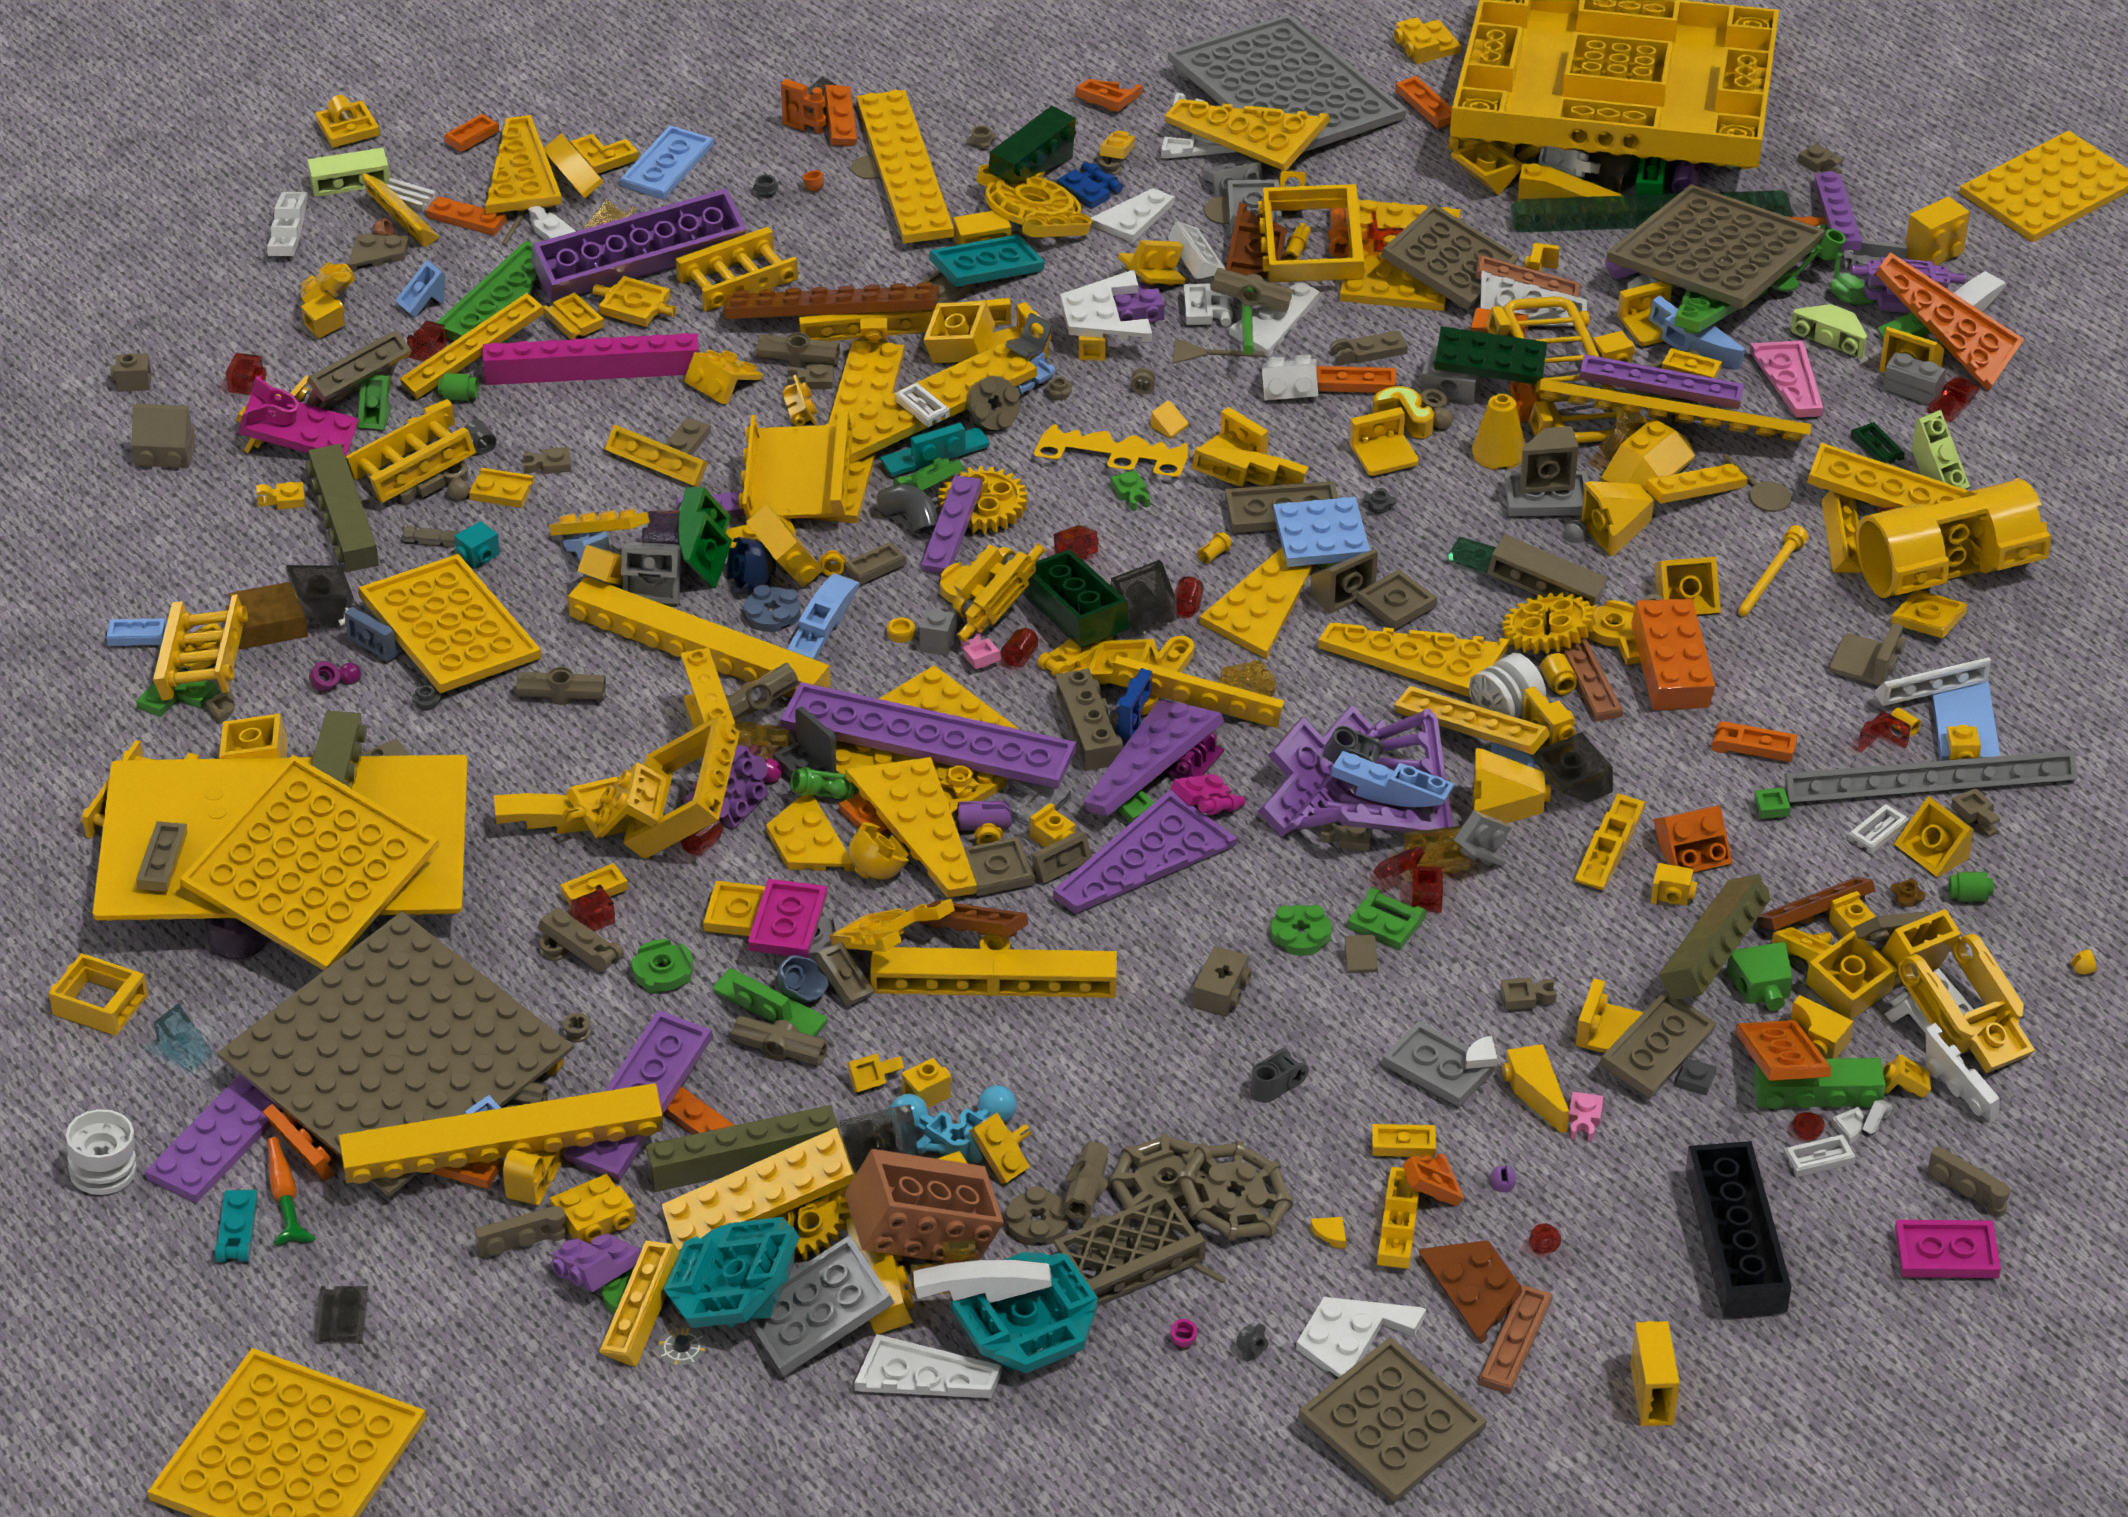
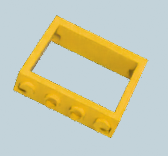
M1356 184L1263 188V200L1258 201V214H1263V218H1259L1260 233H1265V237H1261V252L1267 254V256H1263V272H1268L1269 283L1363 279L1364 254ZM1346 208L1351 258L1276 261L1272 211Z
M718 715L647 754L644 766L667 778L659 820L653 827H650L630 816L623 843L640 857L647 859L718 821L740 731ZM704 755L693 800L663 816L674 771Z

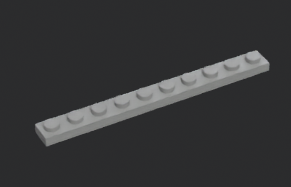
M2075 750L1794 772L1784 773L1786 796L1790 803L2076 780L2077 767Z

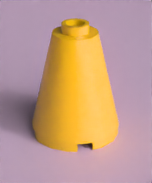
M1501 393L1489 399L1472 444V453L1474 460L1483 467L1492 470H1498V467L1512 469L1521 464L1522 448L1525 446L1516 401L1511 396Z

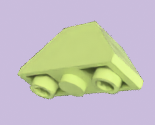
M1832 304L1800 308L1793 311L1790 332L1862 359L1864 357L1867 335L1855 313Z
M1938 410L1916 419L1912 452L1920 473L1923 476L1963 489L1970 487L1942 411Z

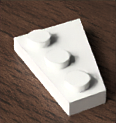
M1152 188L1091 217V227L1133 243L1174 205L1175 197Z
M1936 1023L1926 1028L1925 1065L1926 1069L1930 1071V1075L1934 1078L1939 1077L1946 1083L1949 1091L1954 1096H1960L1964 1099L1972 1112L1977 1116L1982 1115L1989 1122L1999 1118L2000 1098L1975 1069L1968 1070L1960 1057L1961 1052L1954 1044L1950 1047L1947 1046L1940 1037L1942 1030Z

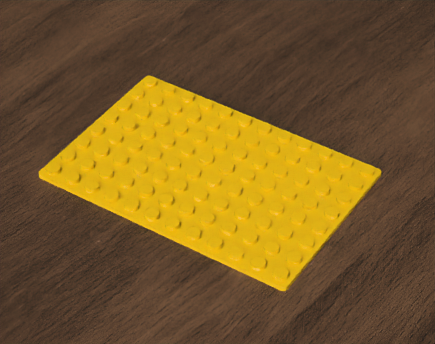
M361 756V761L356 762V780L350 781L352 789L435 837L439 843V847L379 915H397L401 911L406 915L458 914L462 912L467 756ZM290 757L113 761L110 768L93 904V918L106 921L235 918L183 887L180 883V878ZM299 757L310 765L312 764L313 757ZM217 788L223 791V796L218 800H209L206 798L205 793L210 789ZM214 807H222L226 810V815L221 819H213L209 817L208 812ZM157 821L187 824V836L168 892L137 889L136 880Z

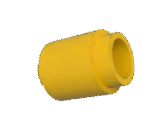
M1554 653L1545 657L1540 664V671L1551 690L1559 695H1566L1572 692L1577 685V676L1565 655Z

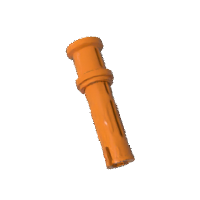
M1346 208L1330 209L1329 251L1334 257L1344 258L1347 257L1348 251H1350Z

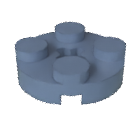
M767 585L757 586L754 588V593L750 594L744 602L745 619L751 622L753 628L764 632L781 631V627L788 624L791 627L799 620L801 614L798 594L793 589L769 587ZM768 608H775L773 611H768Z

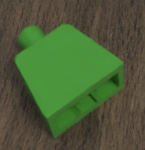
M1785 942L1734 950L1728 959L1726 971L1747 1003L1765 1002L1771 1011L1781 1009L1785 1005L1784 999L1790 997L1792 972Z

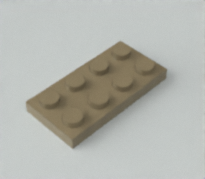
M1334 481L1225 489V500L1232 533L1277 530L1273 514V504L1338 498Z
M1665 989L1604 1053L1599 1064L1651 1099L1686 1059L1714 1031L1717 1023L1684 1000H1671Z

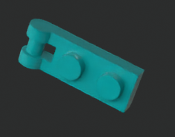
M225 1190L218 1242L215 1246V1260L217 1263L227 1262V1259H238L239 1262L250 1261L258 1202L257 1190Z

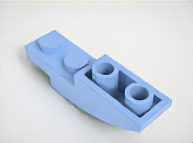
M1661 296L1652 300L1648 320L1662 329V340L1678 350L1688 351L1695 349L1703 357L1722 361L1721 367L1741 368L1745 353L1743 346L1713 324L1696 334L1685 332L1683 328L1674 325L1678 311L1674 305Z
M835 573L832 574L821 585L798 621L799 628L787 650L816 660L834 627L837 628L860 586V582Z
M1342 751L1334 763L1330 775L1358 786L1357 796L1384 804L1403 807L1443 805L1454 788V783L1420 771L1413 766L1399 763L1396 769L1392 770L1384 765L1376 764L1345 751Z

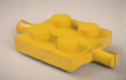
M623 276L612 287L595 284L592 290L593 295L605 297L599 304V314L647 327L652 319L660 313L674 317L677 313L676 306L666 304L671 298L670 289Z
M618 777L570 787L566 796L575 808L564 810L563 817L566 819L565 821L583 819L595 838H600L597 835L599 827L597 818L603 809L602 795L609 785L613 786L618 781ZM626 814L605 836L626 832L630 815Z

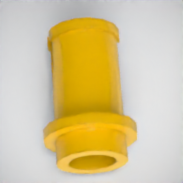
M1225 532L1215 533L1211 541L1197 550V556L1202 562L1210 564L1222 552L1226 553L1230 550L1232 540Z

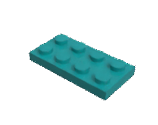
M1018 234L930 250L929 260L955 287L1044 270L1045 261Z

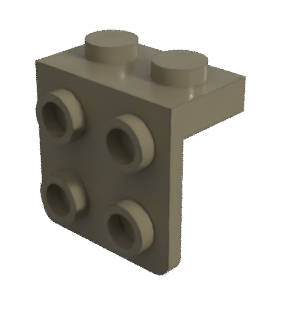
M1892 623L1884 643L1849 633L1845 634L1830 664V671L1838 675L1880 686L1887 681L1890 672L1894 673L1898 654L1902 655L1906 644V638H1902L1904 626Z

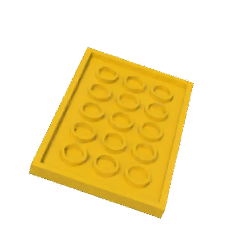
M2068 130L1962 184L1959 193L2031 242H2035L2127 194L2128 168Z
M1358 200L1364 254L1363 279L1342 281L1340 301L1445 311L1447 297L1434 291L1428 285L1413 278L1410 274L1392 265L1380 256L1383 248L1429 206ZM1442 208L1460 219L1461 209ZM1348 251L1347 258H1351L1350 251Z
M459 554L358 587V596L382 624L388 625L394 630V639L439 693L541 658L540 647Z

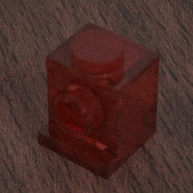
M426 320L419 330L415 331L414 335H408L407 344L412 350L409 358L426 361L447 346L445 325Z
M1076 525L1053 534L1055 554L1071 549L1082 560L1088 558V555L1098 552L1099 540L1096 530Z
M1412 866V907L1419 906L1426 909L1427 912L1442 913V867Z
M601 884L595 886L594 892L571 900V909L566 911L593 932L616 923L614 902Z

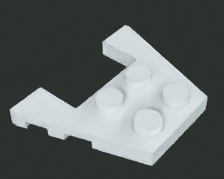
M1176 93L1173 105L1179 99H1185V95ZM1192 133L1191 139L1164 137L1161 158L1233 153L1237 151Z
M1134 270L1060 294V303L1069 335L1103 338V334L1118 335L1120 340H1129V336L1142 337V342H1152L1149 320L1120 321L1113 296L1138 293V282Z
M1323 1297L1297 1340L1296 1350L1324 1371H1330L1339 1378L1363 1359L1381 1326H1386L1414 1337L1426 1317V1309L1414 1306Z

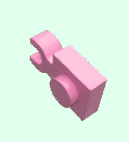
M978 631L973 633V639H968L966 642L960 640L964 657L975 669L988 667L992 663L1001 660L1000 650L989 638L981 640V634Z
M1572 1092L1568 1122H1572L1570 1129L1571 1139L1576 1138L1578 1131H1585L1588 1134V1141L1593 1140L1595 1126H1600L1604 1096Z

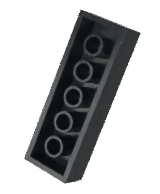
M1752 1141L1689 1146L1685 1172L1723 1318L1788 1312L1792 1286Z

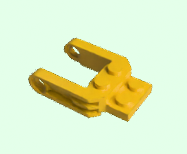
M1970 933L1959 937L1952 947L1954 958L1985 1004L1964 1015L1936 972H1932L1921 956L1914 954L1903 958L1899 962V976L1930 1025L1936 1023L1942 1030L1940 1037L1948 1047L1954 1044L1962 1054L1972 1051L1985 1073L2024 1059L2035 1051L2019 1026V1019L2023 1016V1002L1981 938L1976 934ZM1966 943L1972 949V957H1970L1966 951ZM1912 964H1914L1918 970V978L1913 974L1911 968Z

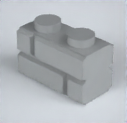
M1895 352L1885 369L1883 389L1933 406L1943 392L1946 369L1937 366L1934 362H1924L1912 358L1907 353Z

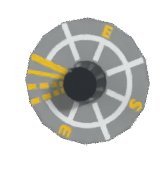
M679 1327L665 1333L658 1342L660 1357L674 1365L694 1363L706 1351L704 1336L691 1328Z

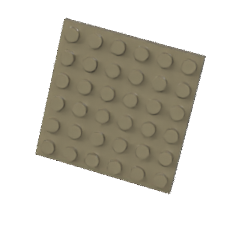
M1691 184L1608 250L1607 261L1615 263L1620 267L1637 271L1642 275L1657 278L1665 283L1674 284L1687 291L1696 292L1710 299L1730 304L1732 307L1743 309L1821 243L1826 230Z

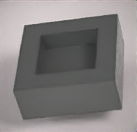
M1687 1058L1677 1079V1087L1707 1096L1715 1078L1717 1067Z

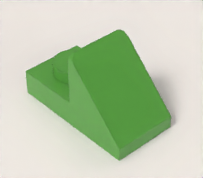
M373 375L361 381L357 428L385 430L392 409V405L388 404L390 376Z

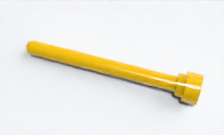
M1792 525L1784 534L1783 547L1738 608L1740 616L1745 617L1749 614L1791 553L1803 548L1808 541L1809 535L1803 527Z

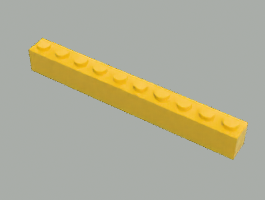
M585 576L568 595L569 615L578 621L598 626L600 629L617 633L627 639H633L649 647L671 653L676 657H681L680 653L709 648L717 671L739 678L745 682L755 681L780 665L789 663L798 677L799 684L803 682L826 688L831 686L830 665L593 578ZM798 686L783 695L792 698Z
M656 1083L340 1134L339 1141L346 1183L362 1184L376 1178H397L412 1172L428 1173L434 1169L449 1166L459 1168L467 1163L479 1161L493 1162L499 1158L506 1157L511 1149L526 1153L539 1151L555 1152L564 1147L576 1145L586 1147L594 1142L606 1140L616 1142L625 1137L636 1135L651 1136L656 1132L663 1131V1115Z

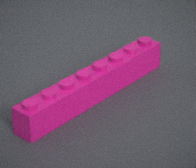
M698 333L483 344L485 385L686 375L694 352H699Z

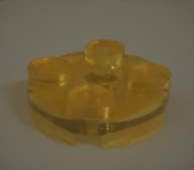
M1634 412L1629 416L1625 413L1622 414L1615 422L1614 426L1616 429L1611 436L1608 435L1604 438L1599 446L1603 454L1612 460L1621 443L1644 426L1642 423L1648 422L1647 418L1639 412Z
M1261 661L1226 666L1221 671L1219 679L1221 684L1270 697L1275 696L1276 678L1270 670L1265 668V664ZM1249 684L1252 685V688H1247L1243 685Z
M735 721V727L740 731L738 741L747 742V739L750 738L753 745L768 746V742L771 741V745L788 746L789 729H783L781 726L771 724L760 725L755 722Z

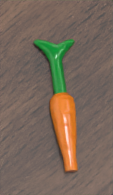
M271 1137L267 1140L270 1187L274 1200L281 1204L285 1228L274 1240V1245L282 1246L291 1240L301 1243L313 1242L315 1237L298 1224L293 1203L297 1195L296 1184L289 1164L282 1152L279 1139Z

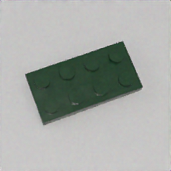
M1441 326L1434 369L1536 385L1540 379H1543L1547 342Z

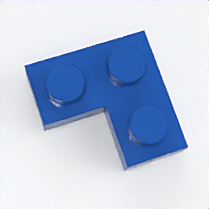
M1141 668L1136 678H1131L1126 695L1124 697L1121 696L1117 703L1116 712L1119 713V721L1116 726V734L1121 737L1123 747L1140 726L1141 709L1152 693V671Z

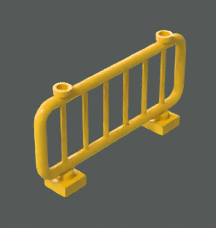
M1557 296L1515 299L1506 303L1504 308L1502 306L1491 308L1486 323V328L1490 334L1507 335L1508 332H1511L1512 337L1525 339L1520 326L1572 322L1578 336L1534 340L1544 341L1547 344L1581 341L1587 355L1600 357L1586 328L1590 322L1589 313L1587 311L1579 312L1575 304L1569 299ZM1560 307L1567 311L1569 317L1517 321L1513 311ZM1584 355L1545 358V363L1583 361ZM1580 375L1543 379L1558 382L1579 381ZM1601 384L1603 389L1615 391L1614 386ZM1559 397L1557 401L1541 399V401L1534 402L1528 420L1536 436L1544 428L1564 427V421L1617 418L1620 425L1619 429L1574 432L1577 443L1625 438L1630 433V422L1633 421L1634 415L1622 413L1620 407L1613 406V412L1560 416L1554 402L1568 401V399Z

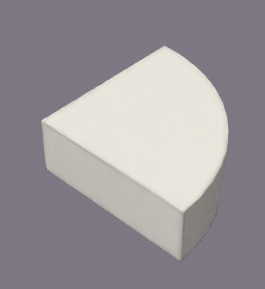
M1492 1036L1481 1038L1469 1047L1466 1054V1069L1497 1066V1055Z
M1884 1100L1875 1101L1862 1129L1871 1134L1877 1132L1880 1129L1879 1124L1882 1118H1888L1893 1105Z
M1859 1107L1832 1117L1831 1125L1840 1135H1844L1849 1145L1860 1137L1861 1130H1863V1113Z

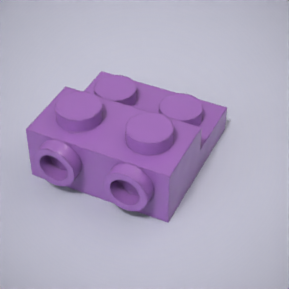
M1138 282V293L1113 296L1120 321L1148 319L1149 322L1164 320L1165 304L1158 288L1154 289L1153 285Z
M608 1233L595 1237L590 1244L577 1238L565 1242L560 1249L551 1254L553 1258L551 1265L554 1272L560 1278L563 1277L573 1282L576 1286H581L590 1292H594L636 1265L641 1249Z

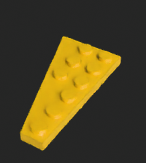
M531 115L506 118L502 142L499 145V155L496 158L492 174V184L489 187L488 200H486L485 213L491 214L514 210L524 211L534 206L548 208L553 205L562 204L560 190Z
M1280 548L1199 616V624L1267 660L1273 643L1277 641L1282 626L1285 625L1299 598V593L1305 587L1308 576L1314 570L1316 564L1287 567L1283 549Z
M931 757L845 769V778L848 782L856 785L860 790L859 795L873 805L876 809V815L901 844L905 843L911 850L910 855L924 865L928 870L927 875L947 898L976 894L977 883Z

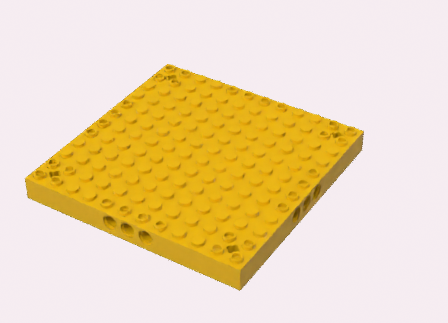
M1479 0L1452 106L1450 136H1455L1462 140L1474 138L1482 139L1485 142L1503 141L1511 145H1519L1521 143L1532 144L1539 148L1552 146L1562 150L1581 149L1589 153H1596L1598 151L1610 152L1616 156L1629 154L1636 155L1639 158L1658 157L1666 161H1674L1676 159L1687 160L1693 164L1707 162L1713 163L1716 166L1736 165L1743 169L1759 168L1779 10L1686 0Z

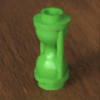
M802 767L801 769H795L791 776V790L797 792L799 796L815 795L844 801L852 798L858 791L854 783L850 784L845 778V774L816 771L809 767Z

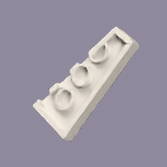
M1481 272L1480 308L1491 309L1494 306H1502L1504 308L1506 303L1515 299L1557 296L1572 301L1579 312L1587 311L1586 299L1557 291H1549L1531 284L1527 285L1506 277L1502 278L1491 275L1488 272ZM1560 307L1513 311V313L1528 314V320L1569 317L1567 311ZM1572 322L1531 325L1543 327H1574Z
M1300 281L1290 287V289H1293V295L1287 313L1264 306L1253 311L1254 350L1264 352V355L1269 358L1275 346L1283 342L1289 330L1292 331L1297 326V321L1304 317L1320 299V291ZM1242 319L1229 327V335L1243 342Z

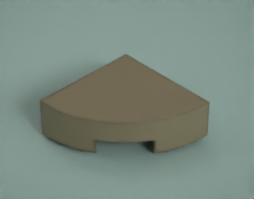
M231 691L205 701L206 709L219 724L226 721L234 712L235 703Z

